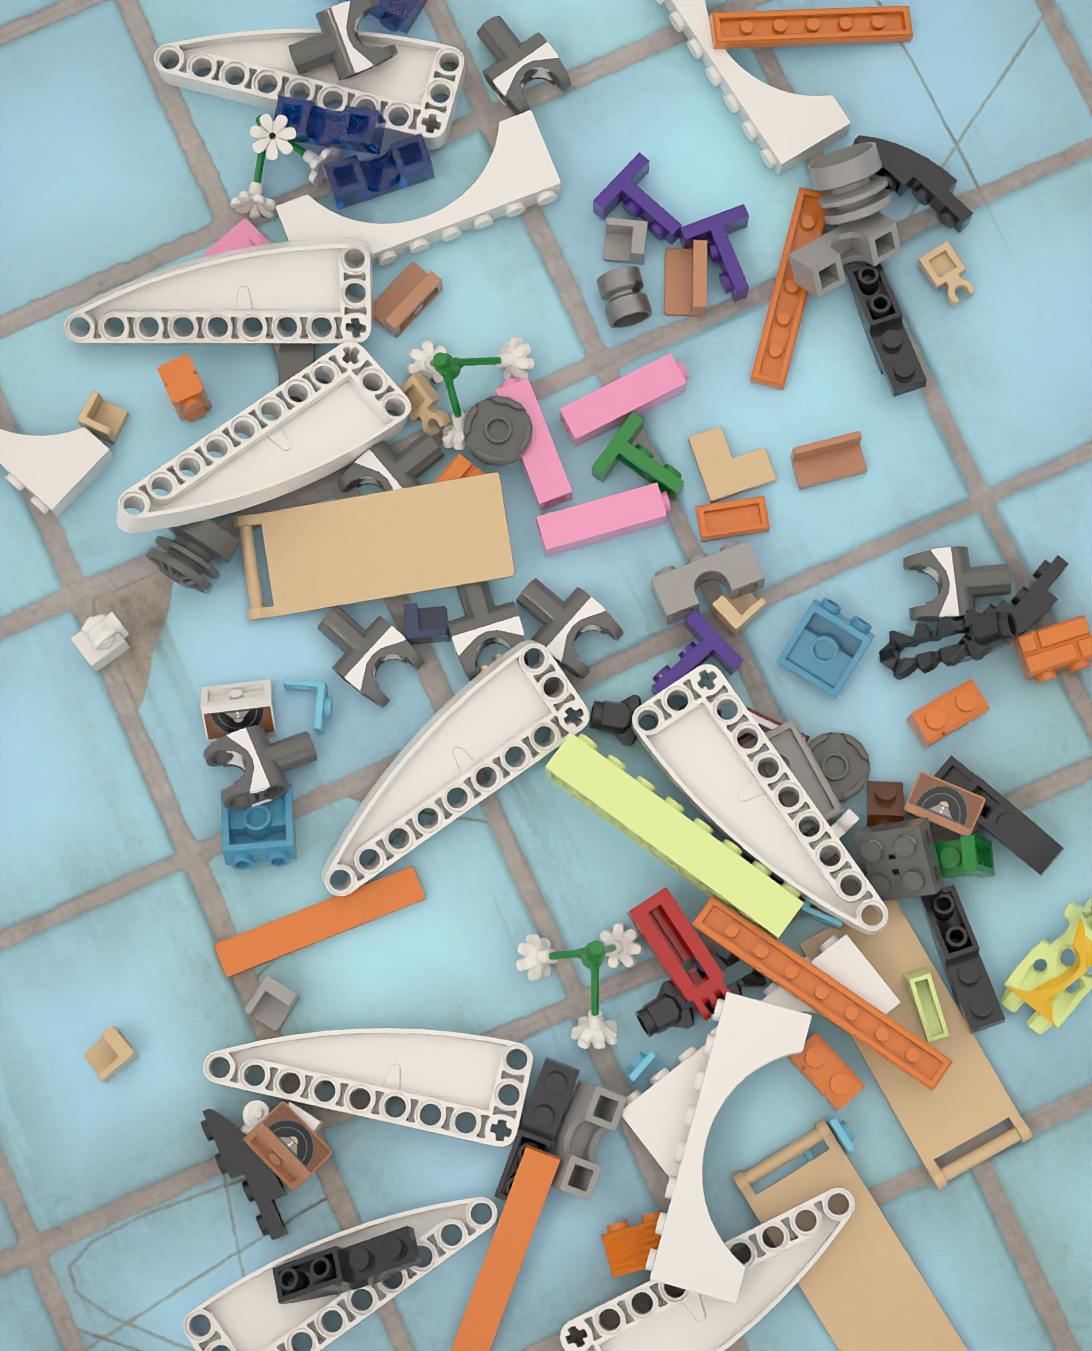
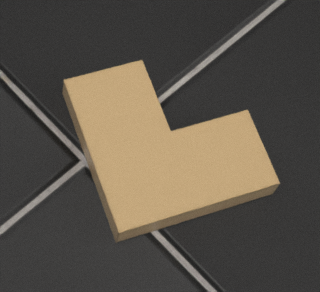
M721 426L688 437V442L710 504L776 482V476L765 447L732 458Z

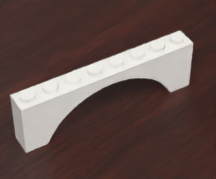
M656 0L660 5H666L671 13L669 18L672 25L678 32H684L689 40L687 45L690 52L696 59H702L707 67L705 72L708 79L715 87L717 85L720 86L725 94L723 98L726 106L731 113H738L744 122L742 123L743 131L750 141L756 140L762 149L760 155L769 169L774 167L780 176L848 135L851 122L833 95L805 96L776 89L750 75L731 58L725 49H713L710 21L705 0Z
M529 110L499 122L495 148L488 164L476 182L453 203L428 216L402 223H366L338 215L317 203L308 194L275 207L288 241L342 237L362 238L371 246L372 264L384 266L393 263L398 259L399 255L407 252L412 254L420 253L428 249L430 244L436 241L443 240L447 242L461 236L463 231L473 227L476 230L486 228L494 222V219L506 215L508 218L515 217L523 213L525 208L537 203L538 205L549 204L561 194V181L533 113ZM353 248L346 252L347 258L352 263L358 264L365 260L364 254L359 249Z
M85 427L71 432L47 436L23 435L0 429V466L9 473L5 479L19 492L26 488L33 495L30 501L44 514L50 510L55 516L59 517L115 458L110 449Z
M847 934L841 939L834 935L819 947L822 953L811 961L808 957L804 958L886 1015L901 1003ZM774 982L763 991L766 997L761 1000L762 1002L805 1014H819ZM717 1027L708 1034L716 1035ZM693 1045L678 1057L681 1064L671 1072L665 1067L649 1080L653 1086L641 1094L638 1089L627 1097L625 1108H623L621 1114L669 1178L670 1176L677 1178L681 1163L674 1162L679 1141L687 1142L690 1127L684 1126L689 1105L696 1106L700 1092L694 1091V1085L699 1069L706 1071L709 1056L703 1055L705 1045L699 1050Z
M727 992L725 1000L718 998L713 1015V1020L719 1021L716 1035L708 1034L703 1055L709 1056L706 1071L699 1069L694 1085V1091L700 1092L696 1106L689 1105L684 1126L690 1127L687 1142L679 1141L674 1162L681 1163L677 1178L670 1176L665 1193V1198L671 1199L668 1213L660 1212L655 1234L661 1235L658 1250L650 1249L645 1270L652 1271L651 1280L736 1304L745 1266L731 1253L722 1241L707 1208L702 1172L707 1138L720 1108L740 1083L761 1067L775 1060L803 1052L812 1015Z

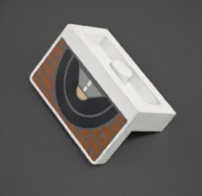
M271 679L201 687L200 708L208 741L218 740L232 732L254 725L263 726L267 734L276 733Z

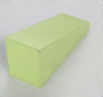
M925 967L904 973L903 975L927 1042L949 1036L930 972Z

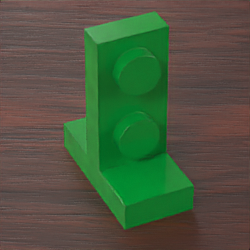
M632 412L593 464L592 476L603 483L616 464L621 462L649 483H657L659 490L662 492L666 491L669 497L676 500L684 487V481L680 479L682 475L671 465L665 464L662 466L652 459L654 455L644 446L637 444L634 447L632 445L633 441L642 431L644 422L641 417Z
M976 835L960 836V840L934 843L943 879L965 876L981 878L995 876L992 841Z

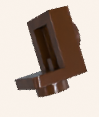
M867 781L866 826L904 821L903 782Z

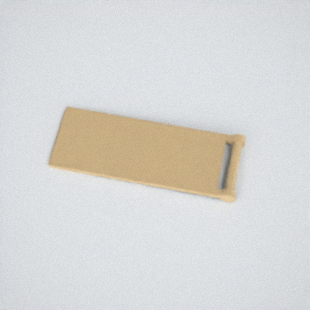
M497 472L233 518L234 527L239 530L250 609L247 610L249 621L264 620L283 615L515 576L501 478ZM257 525L262 526L274 606L264 607L252 531V527Z
M888 900L883 901L888 910V920L885 927L879 933L866 935L843 923L841 930L830 926L800 944V948L804 956L812 961L822 953L819 947L834 935L841 939L847 934L901 1002L887 1016L925 1042L927 1040L903 974L925 967L930 972L949 1036L929 1042L928 1044L953 1060L933 1091L924 1087L851 1036L925 1166L933 1184L939 1191L948 1186L947 1182L1011 1145L1019 1141L1024 1143L1033 1138L975 1036L973 1033L970 1034L964 1017L897 901ZM867 908L862 911L861 918L865 924L875 926L881 922L880 913L876 909ZM1007 1118L1010 1120L1012 1129L939 1169L934 1159Z
M824 1119L814 1124L816 1128L744 1173L740 1170L732 1175V1178L760 1223L830 1188H844L854 1197L855 1210L823 1254L798 1282L839 1351H968ZM822 1140L825 1141L829 1148L827 1151L757 1195L751 1188L752 1184ZM841 1193L833 1194L828 1200V1208L833 1214H842L848 1207V1200ZM802 1210L795 1217L797 1228L803 1231L812 1229L816 1222L815 1215L810 1210ZM775 1226L765 1229L774 1246L780 1245L783 1241L782 1230Z

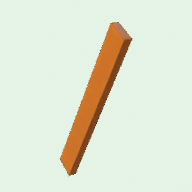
M713 895L692 923V926L930 1091L935 1089L952 1064L953 1060Z

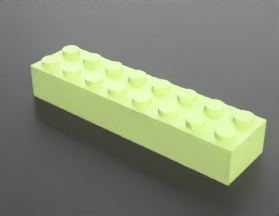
M572 733L568 735L545 766L548 779L709 897L713 895L775 939L780 937L804 904V902L798 899L801 895L798 890L786 882H783L780 886L770 878L772 872L756 860L750 864L742 858L741 853L743 851L727 839L723 843L712 836L711 833L714 830L699 818L691 821L683 815L684 808L670 797L663 800L654 794L655 787L649 781L639 775L636 779L628 775L625 771L627 768L625 764L610 754L607 758L602 756L596 750L598 745L582 733L578 737Z

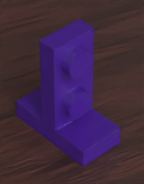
M639 152L593 200V212L604 220L622 201L624 210L635 219L640 217L643 221H648L647 228L650 233L658 240L663 241L665 239L672 245L679 238L682 224L637 186L649 173L650 163Z
M744 204L680 227L679 240L683 249L692 248L693 240H707V242H710L707 243L709 257L713 263L718 262L722 274H719L721 286L725 294L731 293L734 302L747 298L749 286L727 234L748 226L749 214Z
M695 609L685 618L684 626L700 643L696 645L694 642H691L678 655L681 660L672 668L668 665L664 666L652 678L655 684L652 685L651 692L657 695L695 668L701 666L711 656L730 675L734 674L742 666L743 659Z

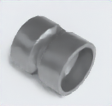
M627 266L604 273L597 279L601 299L608 301V304L605 306V312L610 327H629L641 323L652 316L648 297L646 294L641 293L644 283L638 267Z

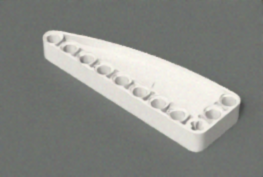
M269 29L205 36L162 45L154 54V62L159 76L163 82L169 85L429 150L441 148L448 139L466 74L464 56L455 47L420 39L357 31L358 38L364 46L370 48L379 47L380 49L395 44L398 54L372 70L344 80H339L333 62L300 75L294 66L288 46L322 33L321 29ZM168 61H179L175 68H164ZM447 63H455L458 65V68L449 72L443 70L442 66ZM209 68L212 70L205 77L196 76L200 69ZM236 76L244 78L243 82L238 85L228 83L230 79ZM273 84L277 86L271 93L261 92L265 85ZM301 92L309 94V97L302 102L293 99L295 95ZM438 94L449 96V99L443 103H437L433 100ZM331 101L342 102L338 109L330 110L326 108V105ZM363 109L375 111L368 118H362L358 115ZM396 117H404L408 120L402 126H395L391 123ZM431 126H436L438 128V130L434 129V133L427 132V130H430Z
M321 238L264 244L198 258L143 276L78 306L65 320L64 331L70 340L77 343H344L350 341L360 343L369 337L374 322L372 249L369 243L362 238ZM353 248L359 249L364 254L365 260L358 264L352 263L347 258L346 252ZM352 283H358L364 287L366 294L359 298L353 297L349 294L347 286ZM111 317L121 319L125 326L124 330H113L109 326L108 319ZM180 317L190 319L194 326L193 330H181L177 325V319ZM215 317L223 318L228 324V329L226 331H217L213 328L211 319ZM249 317L259 319L263 329L251 331L246 326L245 319ZM284 317L292 318L297 324V329L285 331L280 326L279 320ZM324 317L330 321L332 328L328 331H320L314 326L313 321L316 318ZM74 318H85L90 324V330H79L75 326ZM143 318H154L159 324V330H147L143 325ZM353 318H359V322L362 324L360 331L355 330V326L351 324Z
M353 341L344 342L126 490L118 500L115 515L116 524L122 531L127 533H140L176 527L240 511L295 491L351 464L378 442H387L399 434L407 422L411 411V402L360 344ZM316 379H325L326 381H328V384H322L318 382ZM365 386H372L377 391H370ZM290 397H299L302 402H295ZM387 411H395L399 416H392ZM263 415H272L276 420H267ZM236 433H244L248 435L250 438H239L236 435ZM216 451L219 452L223 457L215 458L212 457L208 452ZM181 471H192L193 473H195V476H185L181 473ZM162 489L168 495L160 496L154 493L153 490ZM135 508L140 511V514L131 515L125 509Z
M524 640L511 648L454 695L401 750L360 804L322 869L321 879L331 894L335 896L350 894L562 745L570 733L576 735L587 726L589 711L544 645L533 640ZM531 648H537L539 651L538 662L533 666H526L524 662L525 653ZM551 677H556L559 681L558 690L551 695H546L544 692L545 681ZM569 707L577 710V712L573 713L576 719L572 722L564 719V717L568 716L565 711ZM542 726H547L550 731L548 739L543 743H536L534 740L535 731ZM511 747H519L521 750L519 760L513 764H508L505 760L507 750ZM483 767H490L492 770L491 779L485 784L477 783V772ZM456 787L462 788V800L456 804L448 803V792ZM423 809H434L435 816L430 823L420 824L418 822V815ZM395 829H404L406 832L404 841L398 845L390 844V833ZM367 849L376 850L377 857L372 864H360L359 857L363 851ZM345 870L348 873V877L344 884L339 886L332 885L330 877L333 872Z
M703 664L695 668L634 711L632 716L633 731L653 760L687 800L725 838L738 846L743 851V854L753 862L756 860L772 872L771 876L779 882H786L801 893L800 896L857 931L866 935H874L885 927L888 920L886 905L717 667ZM706 677L707 680L713 678V689L708 690L706 686L701 689V678ZM675 695L684 697L688 702L687 706L680 711H675L668 706L669 699ZM725 704L732 705L736 709L737 715L730 720L722 719L717 713L720 706ZM651 715L658 720V725L655 729L646 731L639 726L638 722L643 716ZM744 733H750L756 737L758 742L753 748L745 749L738 744V737ZM764 762H771L777 767L778 773L774 777L765 778L759 774L758 766ZM784 791L794 792L798 797V803L793 807H785L779 802L778 796ZM805 820L814 821L818 825L819 832L812 837L804 836L799 830V824ZM826 849L834 850L839 856V863L834 866L824 865L820 860V853ZM845 879H854L859 883L860 892L855 896L845 895L840 888V883ZM867 908L876 909L880 913L881 922L875 926L865 924L861 918L862 911Z
M399 1028L346 1029L289 1035L222 1049L206 1057L203 1063V1071L209 1081L219 1085L495 1147H507L515 1141L519 1130L533 1067V1055L526 1045L518 1042L458 1032ZM514 1050H521L528 1057L526 1066L520 1070L511 1069L507 1064V1057ZM220 1058H226L230 1063V1071L223 1078H217L212 1071L214 1062ZM254 1066H261L265 1071V1079L258 1086H252L247 1079L248 1071ZM288 1074H296L300 1079L299 1089L292 1094H287L282 1088V1081ZM330 1081L335 1086V1095L330 1101L322 1102L317 1096V1088L322 1082ZM507 1085L515 1086L520 1093L519 1100L511 1106L502 1104L499 1099L500 1090ZM359 1089L367 1090L371 1097L369 1105L362 1110L356 1109L351 1102L353 1093ZM394 1097L402 1098L406 1104L404 1114L397 1118L391 1117L386 1110L388 1101ZM428 1105H436L441 1111V1118L435 1125H426L422 1121L421 1113ZM463 1113H471L476 1118V1127L470 1133H461L457 1129L456 1120ZM499 1121H506V1127L512 1130L510 1137L504 1136V1141H497V1135L491 1132L494 1124L499 1126Z
M830 1188L725 1241L724 1244L729 1250L736 1243H744L751 1250L749 1260L742 1263L745 1266V1271L736 1304L686 1289L679 1296H671L665 1290V1283L650 1279L569 1320L563 1326L560 1334L564 1350H726L779 1303L813 1266L855 1210L854 1197L844 1188ZM841 1193L847 1198L848 1207L844 1213L833 1214L829 1210L828 1200L833 1194ZM802 1210L812 1211L816 1218L814 1227L807 1231L798 1229L795 1224V1217ZM771 1226L778 1227L783 1232V1241L776 1247L765 1245L762 1239L764 1230ZM640 1292L649 1294L653 1300V1307L645 1313L636 1311L632 1304V1298ZM606 1309L617 1311L620 1316L619 1326L614 1329L603 1327L600 1322L602 1311ZM576 1326L578 1330L585 1329L587 1335L583 1337L584 1344L579 1345L577 1341H569L568 1335L572 1333L570 1327Z
M469 1198L397 1213L338 1232L267 1264L217 1293L185 1317L183 1330L196 1351H214L218 1345L227 1346L230 1351H298L294 1346V1338L299 1332H305L311 1336L313 1345L310 1351H321L491 1228L497 1221L498 1208L489 1198ZM478 1203H486L492 1210L491 1220L486 1224H479L473 1220L472 1209ZM449 1224L457 1225L462 1231V1239L457 1245H448L442 1238L443 1229ZM410 1226L414 1228L417 1247L426 1246L432 1252L433 1258L428 1266L421 1267L415 1265L401 1270L403 1280L397 1288L388 1287L384 1281L358 1288L368 1290L373 1297L372 1305L366 1310L359 1309L354 1304L353 1296L358 1289L301 1302L278 1303L272 1268L334 1246L345 1248L390 1231ZM329 1310L337 1311L342 1316L343 1324L338 1331L328 1330L324 1325V1316ZM199 1314L207 1316L211 1322L210 1331L206 1335L198 1334L193 1328V1321Z

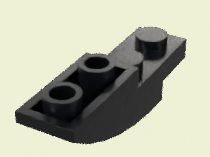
M859 135L854 140L853 145L866 142H874L876 144L883 167L875 174L887 178L888 185L885 189H889L891 192L895 191L901 197L911 188L915 199L922 205H929L934 209L940 222L949 229L954 228L960 233L969 224L973 212L952 194L958 180L942 167L925 156L894 142Z
M864 263L846 269L852 295L870 348L881 375L884 374L893 397L926 387L927 379L902 323L903 315L881 263L876 266Z
M1057 555L1052 563L1045 559L1032 575L1037 579L1030 589L1023 586L1011 600L1015 608L1003 599L997 607L990 604L982 614L995 611L1001 613L1011 612L1017 625L1018 636L1026 633L1058 600L1047 590L1069 563L1059 555ZM970 632L965 634L958 644L963 645L966 641L973 640ZM1002 647L994 648L988 654L993 653ZM968 653L959 663L974 659Z
M952 755L934 775V777L984 797L986 802L977 823L1040 876L1064 850L1059 843Z
M954 884L941 888L936 894L920 896L941 964L956 1004L961 1008L970 1034L1005 1023V1016L979 954V945Z
M546 1057L499 1181L495 1197L507 1200L527 1145L550 1153L580 1072L579 1069Z
M213 1109L202 1111L205 1120L201 1121V1126L208 1141L214 1140L219 1153L214 1156L222 1175L228 1173L230 1179L245 1175L247 1179L242 1182V1186L249 1202L256 1201L261 1214L256 1216V1220L263 1236L269 1234L272 1240H276L288 1235L289 1233L275 1200L288 1195L281 1179L243 1140L246 1134L240 1130V1127Z
M405 1226L345 1248L334 1246L272 1269L278 1303L289 1304L322 1298L394 1278L395 1272L421 1264L414 1228Z

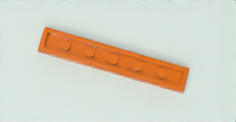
M909 6L714 12L709 17L713 49L910 42L913 38Z
M799 187L750 379L752 383L781 390L784 389L808 291L794 282L788 254L823 235L825 227L823 212L827 208H820L818 200L826 193Z
M410 866L362 885L346 896L332 897L216 943L214 946L225 976L230 978L422 902L426 898L414 867Z
M529 1145L526 1146L451 1351H490L560 1163V1157Z

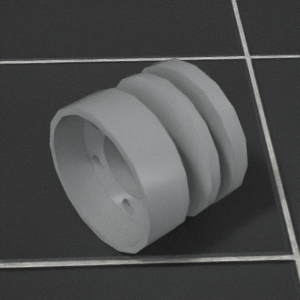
M874 142L844 147L819 157L807 166L814 189L819 191L831 190L818 200L820 208H827L823 212L826 224H841L866 218L894 201L891 191L884 189L888 185L887 178L884 176L870 177L883 167Z

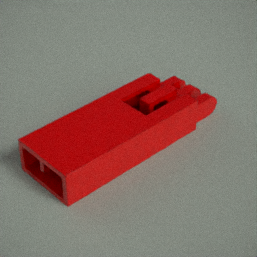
M667 887L628 911L627 915L684 1002L688 1003L691 1001L702 1019L707 1021L711 1018V1014L705 1007V1004L709 1002L715 1011L718 1000L717 996L721 994L723 1000H725L727 992L730 993L723 982V979L726 977ZM694 956L707 976L702 979L696 967H693L686 973L681 964Z

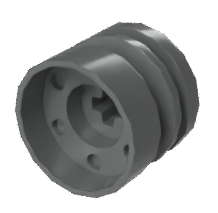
M209 519L168 528L176 536L174 540L157 536L155 539L156 544L164 549L166 553L155 548H149L145 556L158 567L161 573L186 588L195 589L204 594H209L213 586L201 575L204 574L213 579H218L220 576L218 570L209 563L211 559L228 563L240 544L235 537Z

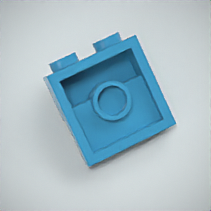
M824 597L822 602L815 599L811 603L776 661L836 698L875 635L869 632L872 626L868 622L857 616H854L852 620L840 614L842 609L840 605Z
M288 784L289 789L283 796L258 806L231 810L225 808L221 800L222 853L226 865H232L233 868L238 870L250 869L253 863L267 862L270 866L281 867L287 865L290 859H297L293 789L291 784Z

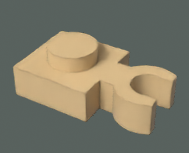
M948 241L918 259V265L935 290L943 286L946 287L948 290L947 300L953 307L959 303V299L955 295L956 290H964L969 298L973 296V285L968 280L960 278L965 273L966 268Z
M422 372L413 374L400 387L401 391L411 402L409 417L413 422L421 419L424 432L431 437L441 433L440 429L436 426L435 420L441 427L451 423L450 416L444 410L436 407L435 404L441 398Z

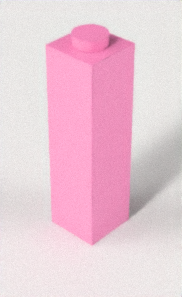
M671 353L561 408L560 419L575 447H578L623 424L632 412L639 416L684 393L687 384L685 380L689 379L688 373L680 360L675 362Z
M512 378L500 384L501 388L496 389V396L510 397L522 404L532 422L531 444L526 453L520 458L539 510L543 511L572 500V489L529 379L519 380V378Z
M654 483L537 516L536 521L546 557L665 524L667 520L666 512L671 511V505L667 492H660L658 484Z

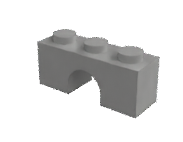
M875 212L866 218L846 222L788 255L794 282L819 298L846 283L843 270L844 264L853 261H865L872 266H876L902 250L896 222L880 212Z
M733 541L722 546L720 552L707 556L706 553L699 554L689 559L688 564L676 569L674 566H668L656 572L655 577L651 578V589L666 625L685 619L695 609L699 613V601L695 591L699 585L706 581H717L723 584L731 599L764 588L765 577L750 542L746 541L740 544L739 541Z
M579 1080L552 1155L560 1157L561 1160L551 1187L588 1201L591 1200L602 1166L595 1162L596 1146L606 1131H616L627 1097Z

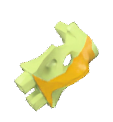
M1091 898L1082 907L1071 900L1064 913V916L1069 920V926L1064 933L1051 943L1042 939L1011 971L1004 983L1007 989L1000 1003L1014 1013L1024 1002L1035 1009L1026 1023L1039 1035L1048 1030L1052 1025L1059 1028L1092 989V975L1086 972L1092 965ZM1065 949H1071L1075 954L1076 959L1072 965L1067 966L1062 962L1061 955ZM1038 959L1046 960L1047 967L1042 972L1035 970L1033 966ZM1077 979L1080 980L1081 985L1076 991L1072 993L1066 991L1065 988Z

